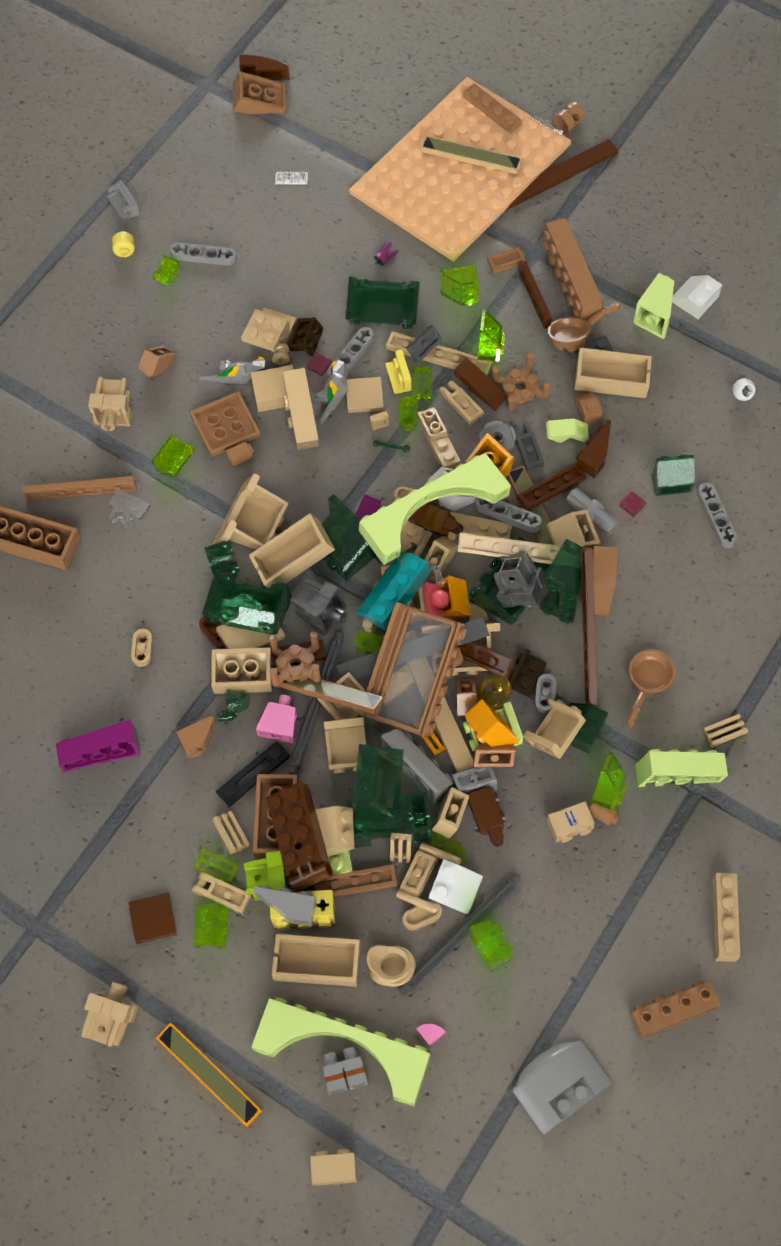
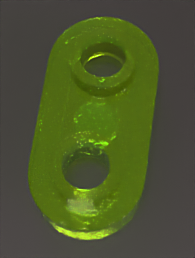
M405 396L399 401V425L405 431L414 430L417 426V401L411 396Z
M365 631L360 632L355 636V647L367 654L378 652L384 637ZM363 641L368 642L367 645H362L361 643Z
M435 834L432 837L431 846L452 855L458 853L461 858L459 866L465 864L466 852L455 841L441 834ZM443 840L444 845L440 846L437 842Z

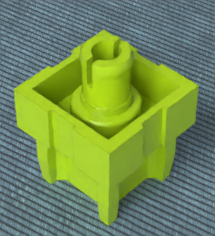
M280 851L266 853L265 859L244 863L247 883L246 894H253L255 901L261 900L253 892V887H259V885L270 886L272 890L278 891L280 888L292 890L289 884V877L286 876Z

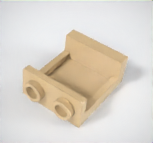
M549 699L548 703L552 709L535 734L527 730L523 738L532 747L560 759L586 720L581 715V710L577 707H568L561 700L556 702Z
M363 717L324 722L329 771H333V774L345 773V769L353 768L354 772L364 771L365 767H368L369 764Z

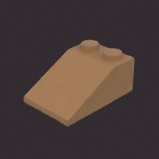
M239 71L233 82V111L248 115L285 113L286 84Z

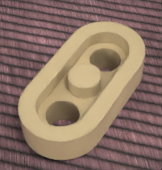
M147 629L137 630L132 639L131 659L138 667H145L151 661L153 637ZM141 656L145 657L143 660H139Z

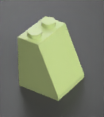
M658 273L636 306L633 323L662 339L666 337L670 320L674 280Z

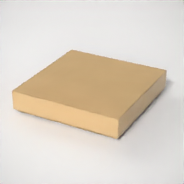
M381 377L347 379L348 413L384 411Z

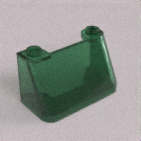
M349 276L346 320L350 321V325H360L361 322L402 325L404 329H413V326L417 324L420 282L410 281L407 285L406 282L368 281L367 279L363 281L358 279V277Z

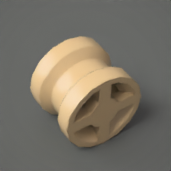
M279 343L275 352L271 351L274 364L284 365L290 361L287 344Z

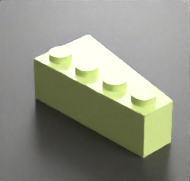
M652 749L635 764L638 787H645L646 783L655 782V786H663L671 781H675V785L689 783L691 780H693L694 784L721 782L728 776L725 753H717L716 750L680 752L678 749H673L666 752L660 749Z

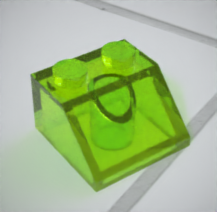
M476 266L441 270V295L461 306L479 303V278Z
M483 309L479 334L478 360L499 362L500 355L504 354L505 333H502L503 326L487 310Z
M609 751L591 803L612 811L615 810L616 804L621 805L628 786L624 784L626 775L613 752Z
M487 920L470 926L469 937L487 968L492 972L511 961L513 956L511 953L514 951L508 941L504 942L501 935L503 933L497 923L493 924L492 920Z

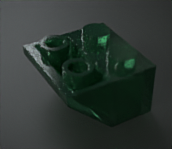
M682 454L676 457L663 456L656 459L652 474L655 496L690 493L693 491L695 485L694 455Z

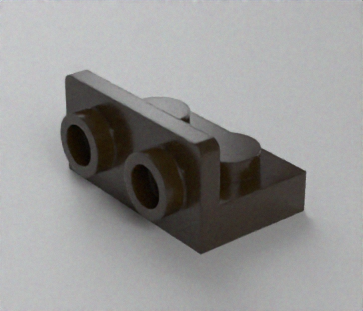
M315 317L297 319L288 344L291 352L306 351L309 356H314L323 332L322 325Z
M528 649L525 650L524 654H519L516 660L518 665L515 670H511L507 680H509L508 688L530 697L547 662L530 655V650Z

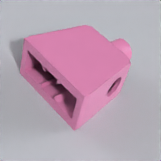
M280 695L278 703L269 702L256 728L258 736L294 744L297 712L295 707L290 706L292 699L290 696Z

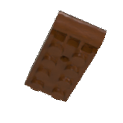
M300 781L266 797L286 876L289 877V884L292 890L298 892L333 876V870L327 855L309 785Z

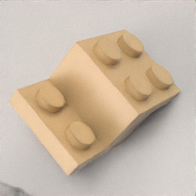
M265 307L263 311L255 309L241 336V340L275 352L279 343H287L296 325L297 318Z

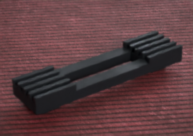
M276 741L216 790V793L228 807H231L257 784V775L241 788L237 786V782L265 759L270 764L258 774H269L290 758L289 753Z

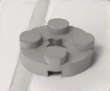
M492 421L484 426L479 435V443L487 433L494 438L498 435L499 438H502L498 442L508 452L513 451L516 433L512 426H508L502 421Z

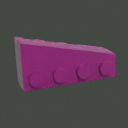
M131 719L56 743L59 766L63 772L141 754L137 732Z

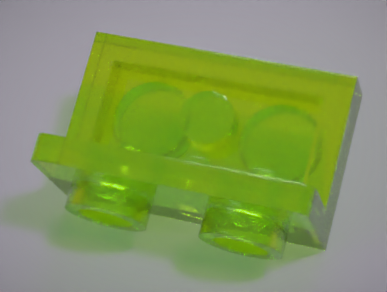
M171 435L151 462L159 473L176 477L195 449L192 445L179 442L174 435Z
M217 903L197 905L193 947L215 946L221 949L226 947L229 909Z

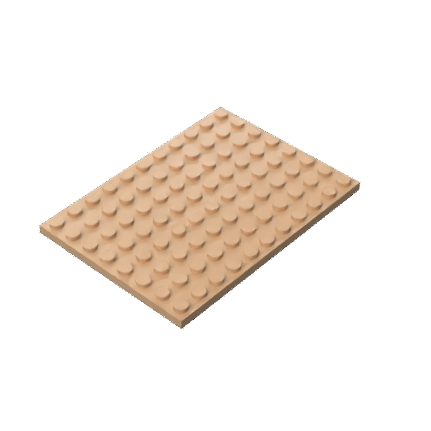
M466 77L349 189V194L454 262L571 145V140ZM476 84L522 120V125L509 134L464 99L463 93ZM428 135L522 157V164L518 174H513L421 152V145L425 136Z

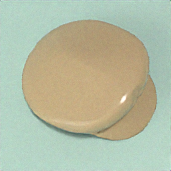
M376 945L370 948L367 953L366 962L369 967L370 977L378 984L391 987L400 986L407 983L414 975L416 967L415 958L409 950L403 947Z

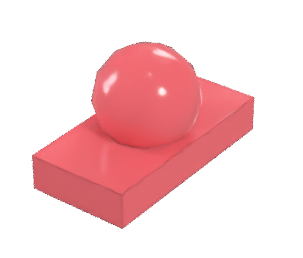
M428 582L423 583L422 591L425 611L444 617L443 608L449 603L448 593L440 590L438 585ZM426 617L427 620H431V621H434V622H437V623H442V622H440V621H437V620H434V619H431V618Z

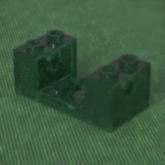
M427 791L346 800L347 807L353 808L354 848L372 846L371 839L391 837V833L412 835V842L432 840ZM386 812H392L395 817L391 821H386L383 815Z

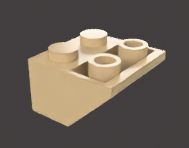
M588 510L571 512L546 525L553 545L580 549L582 547H589L594 549V546L600 544Z

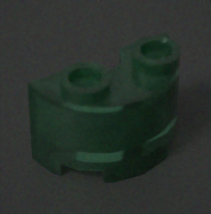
M224 541L204 548L216 584L238 577L237 573L240 571L237 562H233L231 555L234 554L231 543L227 544Z

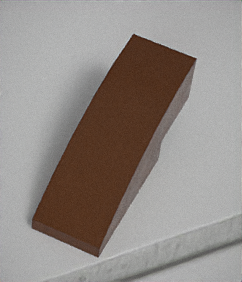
M239 55L240 72L270 80H290L289 67L284 63L262 56Z
M465 358L454 369V376L468 386V390L494 411L507 399L498 386L468 358Z

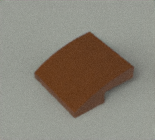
M169 892L129 902L136 945L177 935Z

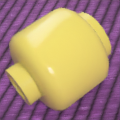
M121 231L112 237L114 254L119 257H128L134 253V238L130 233Z

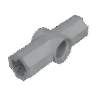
M578 488L573 489L567 496L566 502L577 511L588 510L592 523L605 534H611L618 526L619 522L605 511L603 505L598 500H591Z

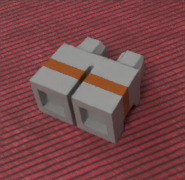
M354 1047L343 1050L346 1060L337 1062L335 1052L324 1054L325 1066H323L329 1095L348 1090L343 1070H345L350 1090L368 1085L361 1057H358Z

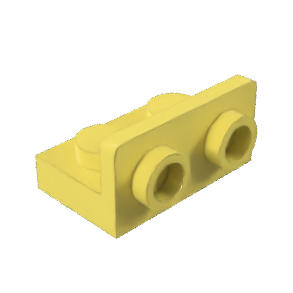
M402 349L395 351L393 361L386 363L387 373L394 394L411 391V377Z

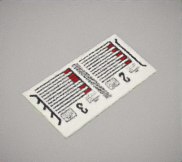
M276 172L275 184L307 185L308 172Z

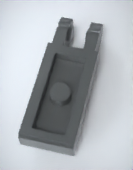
M523 423L525 431L523 435L520 434L518 426L514 425L516 443L526 470L544 466V459L529 423Z

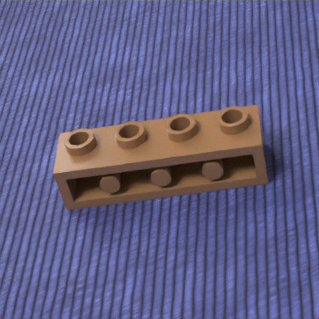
M702 980L692 984V988L685 991L684 988L672 992L673 996L665 998V996L654 999L651 1005L646 1006L643 1003L634 1007L630 1017L640 1040L717 1010L721 1004L711 982L704 983Z

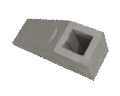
M266 885L253 887L255 896L289 922L312 926L317 904L316 897L309 892L296 894L292 893V890L280 888L279 891L272 890L270 886Z

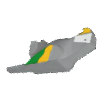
M258 356L259 359L252 362L239 361L230 363L228 360L220 361V375L200 376V381L246 384L251 379V372L266 370V361L261 356Z
M336 360L331 363L332 374L327 379L324 389L316 395L321 403L327 405L319 421L320 424H323L332 410L336 409L348 390L347 365L343 361Z

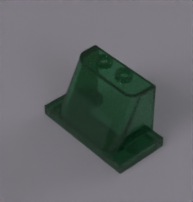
M333 494L328 498L330 515L324 520L322 526L335 550L323 559L327 562V566L331 571H336L345 581H348L372 559L377 560L380 564L382 562L359 532V522L361 519Z
M359 744L353 800L356 812L355 826L357 828L397 830L404 749L378 748L373 745Z

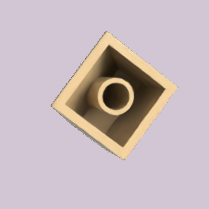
M332 806L315 809L328 857L354 849L353 808Z

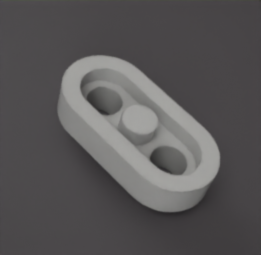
M543 674L537 680L535 707L542 713H548L552 709L548 703L549 699L555 701L557 681L550 674ZM544 684H549L550 687H549V688H545L543 685H544ZM541 702H547L548 705L543 706Z

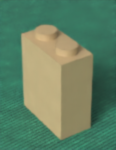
M293 365L250 373L258 412L285 407L284 396L286 395L283 372L294 370Z

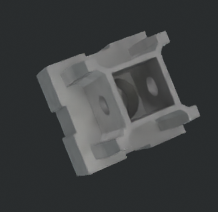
M528 553L516 558L502 556L501 569L499 572L494 573V578L499 588L497 599L501 607L522 605L524 608H530L537 605L541 589L544 587L547 579L542 567L536 568Z
M305 579L304 585L297 595L290 599V602L297 606L296 615L309 622L314 631L324 636L327 635L335 622L342 624L347 618V611L345 610L347 606L341 598L339 588L328 582L321 585L315 581Z

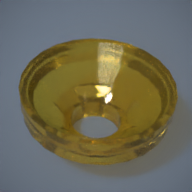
M498 674L486 677L478 690L479 701L483 699L494 710L501 708L511 696V683L507 678ZM492 683V684H493V689H492V691L489 692V693H486V687H487V685H489V684Z

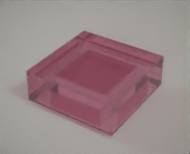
M316 352L308 363L307 369L323 376L331 365L332 360Z
M631 492L619 506L632 517H635L646 505V502L634 492Z

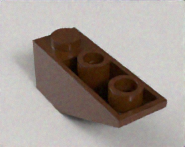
M608 420L605 425L601 424L597 430V435L591 437L587 442L585 450H580L576 456L577 465L580 469L593 478L605 466L611 420Z

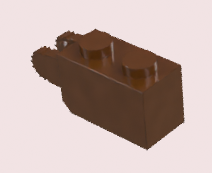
M432 501L420 507L409 518L415 525L439 536H446L449 532L458 535L464 530L463 525L455 520L456 518L450 514L451 510L443 506L437 508L436 504Z
M491 786L469 793L468 803L479 833L482 835L488 834L492 841L491 843L494 846H500L503 844L504 834L502 829L504 828L506 818L503 810L499 811L497 793L492 792Z

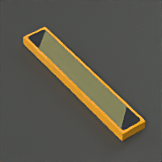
M171 1022L156 1037L247 1128L262 1112Z

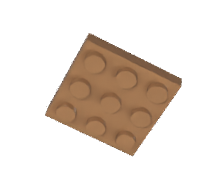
M239 391L190 411V416L211 458L224 453L225 450L244 441L247 443L261 437V432Z

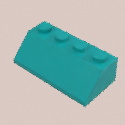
M400 552V556L393 561L356 613L386 631L395 603L408 605L431 573L428 562L413 553Z

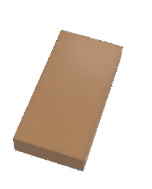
M520 247L487 257V262L493 274L520 266L521 263L526 262Z

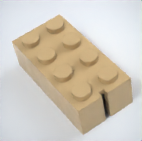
M579 348L574 390L646 398L650 386L652 356Z
M308 514L251 553L249 557L255 569L259 570L258 574L264 586L275 591L333 552L335 548L320 520L312 514Z
M276 934L274 949L276 957L273 958L272 978L274 981L357 987L360 940Z

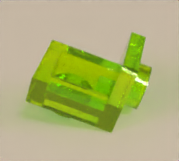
M163 256L161 267L153 273V279L162 284H170L178 276L179 261Z

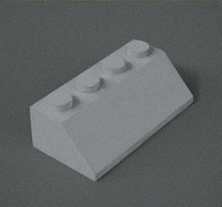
M398 728L381 736L382 750L437 805L450 788H453V779L447 773L443 774L439 770L440 766L434 759L430 760L426 756V751L420 745L416 746L412 742L413 738L408 732H403Z

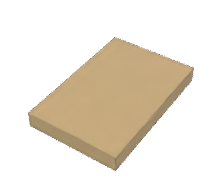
M267 605L216 627V632L227 649L264 648L270 645L269 637L271 635L276 636L277 641L285 638L283 630Z

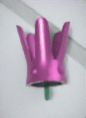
M386 241L384 242L379 253L374 256L375 265L384 266L391 258L397 255L398 250L388 254L392 242H389L383 249Z

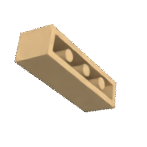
M716 873L712 879L715 961L736 962L740 958L737 874Z

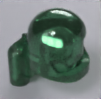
M225 690L226 710L216 715L217 722L232 721L237 718V715L234 713L246 711L250 705L248 694L243 690L236 692Z

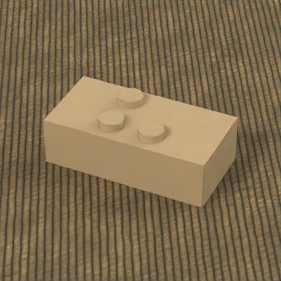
M305 368L284 371L283 378L286 390L284 403L286 411L290 410L291 417H287L289 428H293L297 450L319 447Z

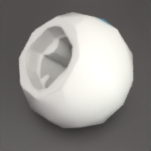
M742 378L734 383L732 391L736 399L747 401L755 395L756 388L750 379Z

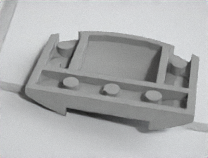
M576 1041L556 1045L538 1055L523 1070L512 1092L541 1133L545 1135L613 1083L583 1042Z

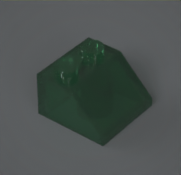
M571 703L569 707L575 706L580 709L581 715L586 721L570 745L589 754L606 723L608 713L591 704Z

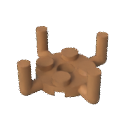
M533 353L527 354L524 370L513 369L505 378L499 376L498 366L492 368V381L503 385L502 390L508 399L507 409L509 412H513L517 404H525L529 400H534L536 396L544 399L549 398L551 385L544 383L543 390L538 389V378L531 373L534 363ZM521 384L524 385L525 388L519 390L516 388V386Z
M313 631L310 633L311 646L308 649L299 645H291L288 649L282 651L278 648L276 636L271 635L269 637L271 652L278 657L276 659L277 669H270L273 686H279L284 680L294 682L293 680L300 679V681H304L310 678L316 683L321 681L319 665L315 664L313 655L319 649L317 632ZM295 662L301 663L299 666H291Z

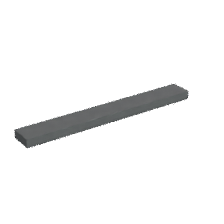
M484 617L463 623L466 625L465 629L467 631L464 640L460 641V645L490 636ZM452 627L402 643L395 666L444 651ZM380 651L336 665L340 678L348 672L355 679L371 675Z

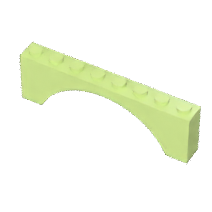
M486 453L480 456L476 455L466 464H460L455 470L449 473L445 472L438 479L427 482L422 488L412 490L403 498H397L389 506H383L376 513L364 516L359 522V532L383 565L400 556V536L411 515L426 503L445 496L467 495L478 497L494 504L509 496L511 485Z
M276 997L275 1000L269 998L251 1047L253 1051L274 1057L288 1045L308 1037L335 1036L347 1039L366 1049L381 1064L390 1081L394 1100L413 1107L415 1106L430 1060V1053L427 1052L428 1049L419 1045H415V1048L410 1047L406 1041L395 1038V1041L387 1039V1035L375 1031L374 1034L367 1032V1028L355 1024L354 1027L346 1025L347 1021L340 1018H335V1020L326 1018L327 1014L320 1011H315V1013L308 1012L306 1007L295 1004V1007L288 1005L287 1001L282 998Z

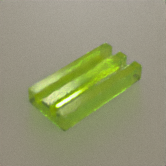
M414 367L413 401H417V399H421V401L428 399V401H431L432 367ZM417 372H421V394H417ZM424 372H428V394H424Z
M203 848L194 865V868L230 884L239 867L238 864ZM204 854L234 867L231 871L203 858ZM200 862H204L212 867H215L223 872L230 874V877L227 878L225 876H222L214 871H211L203 866H200L199 864Z

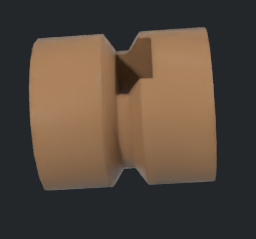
M570 102L563 110L554 115L553 121L556 128L566 134L585 119V114L578 103Z

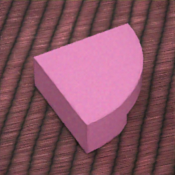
M424 1024L416 1028L429 1047L446 1033L443 1028L435 1024Z

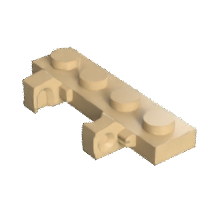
M455 512L450 513L456 518L455 520L463 525L464 530L462 533L510 539L513 528L510 524ZM449 532L448 539L455 543L457 534Z

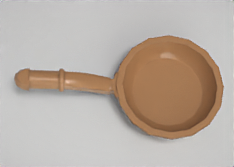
M615 302L608 307H603L602 310L595 313L588 320L577 317L557 319L548 327V335L552 340V345L560 351H563V348L567 349V352L579 350V348L584 347L590 333V326L604 315L607 316L609 313L619 311L621 304Z
M653 649L641 651L630 662V679L636 689L641 692L634 706H632L631 713L626 721L628 727H633L636 724V719L641 712L646 694L653 695L664 691L670 687L675 679L676 670L674 663L668 655L661 651Z

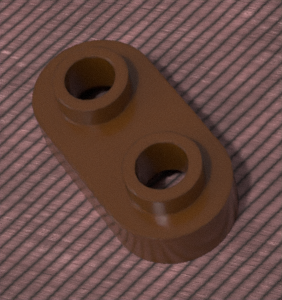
M213 615L203 616L199 621L201 632L216 648H226L223 642L218 641L220 637L216 632V627L222 625L220 621Z

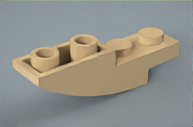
M435 407L418 412L423 431L437 463L441 467L456 468L461 464V460L448 438L447 430Z

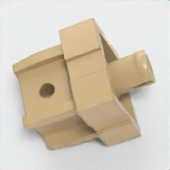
M99 377L95 393H90L88 404L90 412L93 414L95 425H101V428L108 431V428L110 431H113L115 425L131 426L130 391L126 390V378H122V380H107Z
M112 982L108 995L89 993L84 1010L89 1012L81 1037L103 1043L109 1047L120 1045L128 1022H134L139 1009L138 1005L123 1001L127 986Z

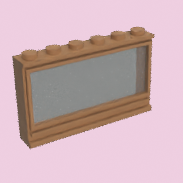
M396 602L366 691L383 696L384 703L376 714L360 710L359 715L423 737L432 735L435 729V717L439 715L442 708L440 704L441 699L448 690L446 685L448 678H451L454 672V660L460 654V641L464 640L466 636V625Z

